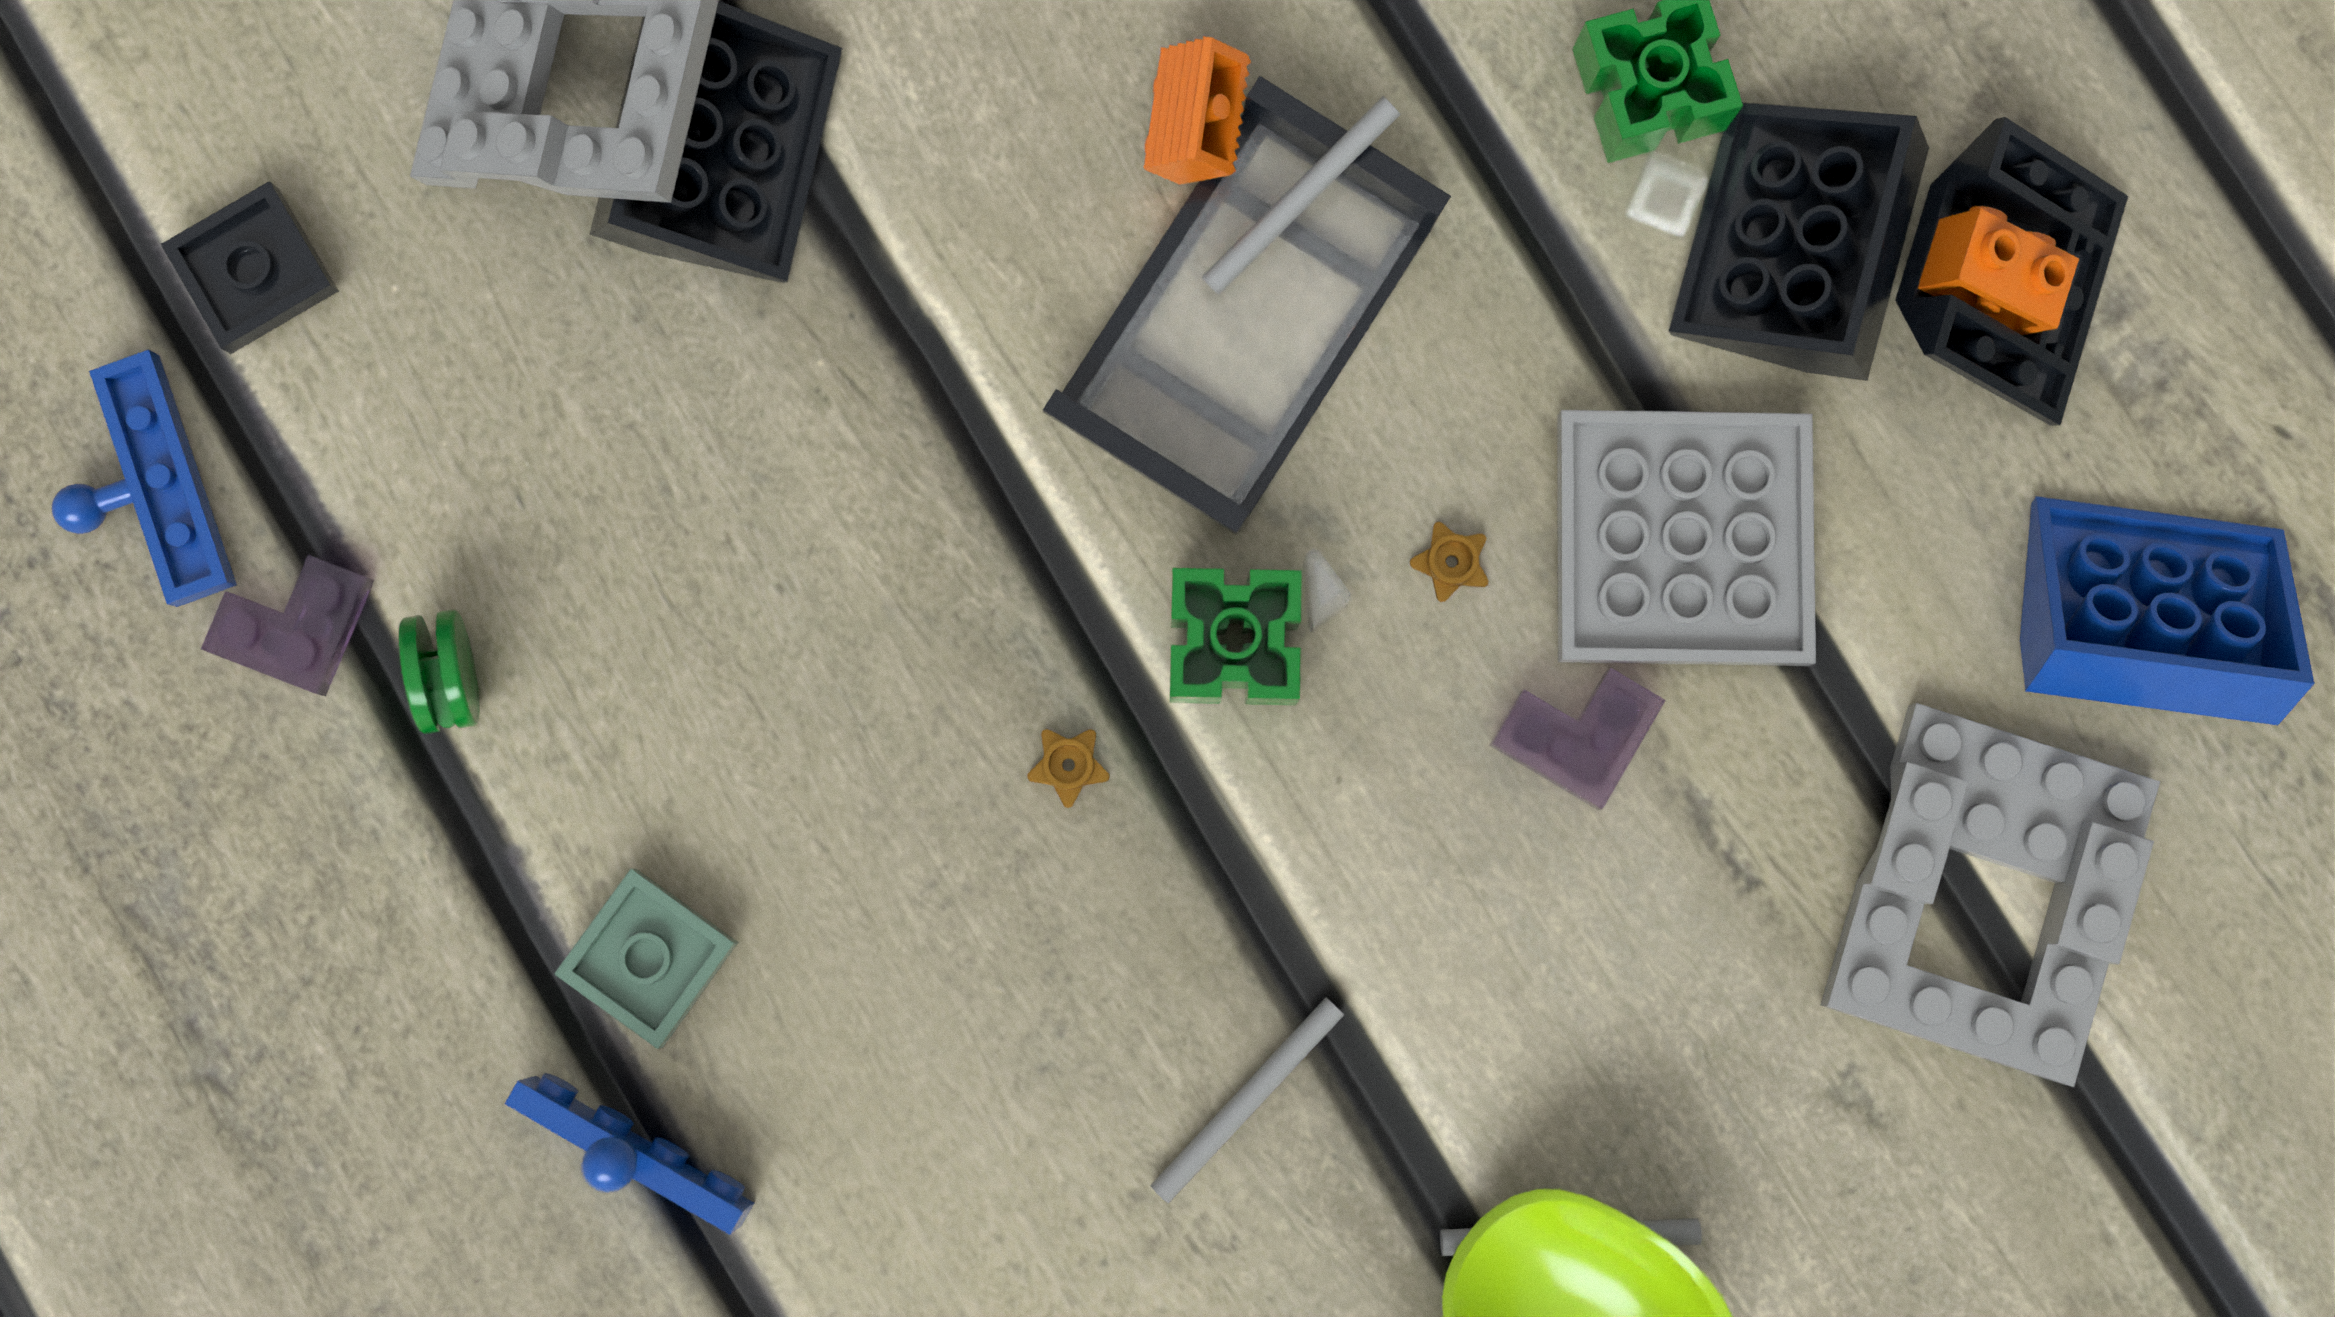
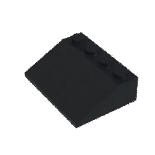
M718 1L671 202L598 197L589 235L656 256L780 283L788 282L843 48ZM645 17L642 18L616 128H619Z
M1742 102L1743 107L1727 129L1723 131L1669 333L1678 338L1806 373L1868 381L1929 151V146L1918 118L1912 115Z

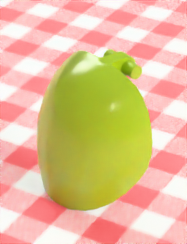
M1536 1189L1510 1197L1485 1214L1457 1247L1445 1276L1442 1294L1443 1317H1733L1725 1299L1712 1282L1688 1257L1669 1241L1645 1225L1589 1196L1561 1189Z

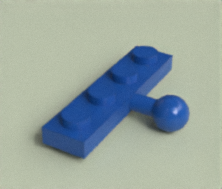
M148 349L90 370L89 373L125 479L97 489L86 484H71L62 488L55 495L52 502V514L57 524L71 533H89L97 529L104 522L107 512L133 503L168 605L179 607L237 586L160 355Z
M544 1073L541 1079L537 1076H532L517 1081L504 1103L586 1151L582 1159V1173L587 1183L596 1190L614 1192L625 1187L633 1178L729 1235L743 1225L755 1204L753 1201L742 1196L745 1187L734 1178L717 1170H711L708 1175L686 1163L689 1154L682 1148L659 1137H655L652 1143L630 1131L634 1123L628 1117L604 1105H600L596 1111L575 1099L578 1090L557 1076Z

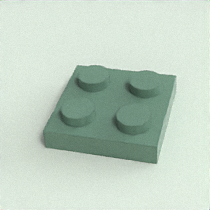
M631 868L554 975L652 1046L660 1049L668 1042L739 942L638 869Z

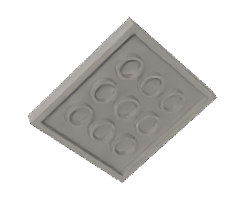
M1561 410L1557 415L1558 662L1810 666L1816 664L1812 414Z

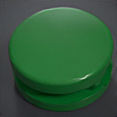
M456 610L440 611L437 613V648L433 647L428 627L421 615L403 618L399 625L398 634L400 663L408 703L416 726L424 734L440 732L439 725L443 728H451L454 725H457L458 728L475 726L479 721L480 715L479 690L473 653L461 615Z

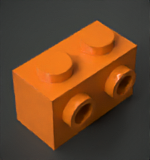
M1975 206L1971 207L1967 212L1939 219L1918 289L1932 296L1952 294L2021 335L2058 329L2079 258L2056 247V241L2052 237L2039 232L2025 231L2007 222L2008 217L2005 213L1991 207Z

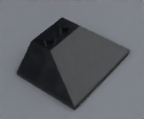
M2007 117L1995 119L1930 185L1895 301L1923 354L2048 425L2060 426L2129 196ZM1975 206L1991 207L2005 213L2008 217L2007 222L2025 231L2046 234L2056 241V247L2079 258L2058 329L2021 335L1952 294L1932 296L1918 289L1939 219L1967 212L1971 207Z

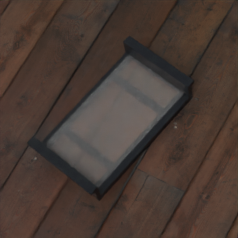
M1261 76L1258 77L1246 96L1245 111L1241 116L1243 123L1238 126L1241 133L1236 138L1239 144V148L1235 150L1238 159L1233 162L1236 172L1229 176L1198 182L1063 392L1056 389L1042 410L1043 413L1234 534H1237L1243 527L1451 198V195L1369 145L1218 295L1203 280L1202 276L1347 132L1346 129Z

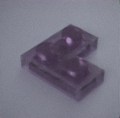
M308 555L284 613L225 591L201 646V650L312 693L326 696L375 580Z
M1612 668L1605 671L1577 720L1524 689L1518 694L1489 746L1593 808L1602 810L1666 700Z

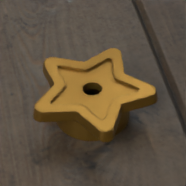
M1436 522L1433 526L1431 547L1410 559V566L1432 577L1436 598L1440 602H1445L1461 585L1486 587L1489 581L1479 564V556L1486 542V536L1483 533L1468 536L1454 534L1442 522ZM1447 557H1455L1457 559V566L1449 567L1446 564Z
M1049 729L1042 731L1044 757L1027 774L1029 781L1053 785L1063 805L1070 808L1075 803L1084 785L1102 783L1109 780V773L1093 758L1096 732L1089 729L1070 739ZM1066 759L1074 761L1075 767L1073 770H1064L1063 762Z

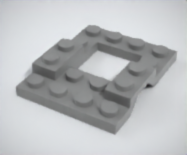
M453 0L410 177L430 186L476 189L478 179L485 178L520 181L572 196L671 202L719 0ZM564 14L645 17L619 128L570 126L552 115H540Z
M1918 703L1908 705L1890 766L1891 802L1878 846L1856 882L1820 1005L2050 1081L2074 1087L2108 965L2120 964L2154 841L2145 839V834L2160 781ZM1949 849L2055 883L2021 1002L1907 965L1924 904L1934 903Z

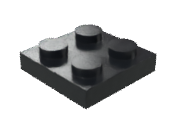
M270 181L161 243L162 248L218 345L229 354L238 351L339 292L280 189Z

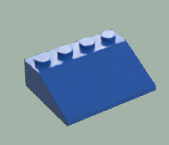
M2038 496L2031 503L2020 629V648L2025 692L2279 725L2315 684L2284 529Z

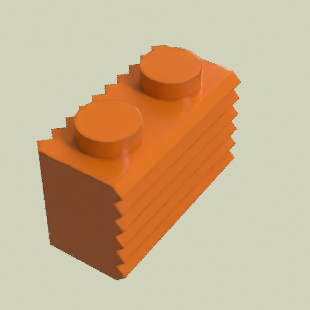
M1203 36V39H1195L1194 42L1186 41V44L1178 43L1177 46L1169 45V48L1161 47L1157 76L1153 84L1154 99L1149 134L1145 140L1144 170L1180 185L1229 176L1236 172L1233 162L1238 159L1235 150L1239 148L1236 138L1241 135L1238 126L1243 123L1240 114L1245 111L1241 102L1246 99L1243 90L1248 87L1245 78L1250 75L1246 67L1251 63L1248 54L1213 37Z

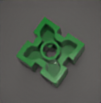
M1710 0L1658 1L1648 20L1638 23L1634 8L1585 21L1572 51L1586 95L1601 91L1603 101L1593 118L1607 163L1654 151L1666 132L1674 130L1678 144L1723 132L1743 107L1729 59L1715 63L1712 61L1710 51L1721 34Z
M1172 568L1171 628H1187V645H1171L1170 703L1220 704L1222 688L1245 689V705L1295 706L1300 700L1301 647H1284L1285 630L1297 631L1301 623L1302 570L1250 569L1247 585H1224V569ZM1232 623L1242 625V634L1250 633L1252 637V643L1243 644L1241 652L1237 653L1227 651V644H1220L1217 639V635L1226 634L1228 625Z

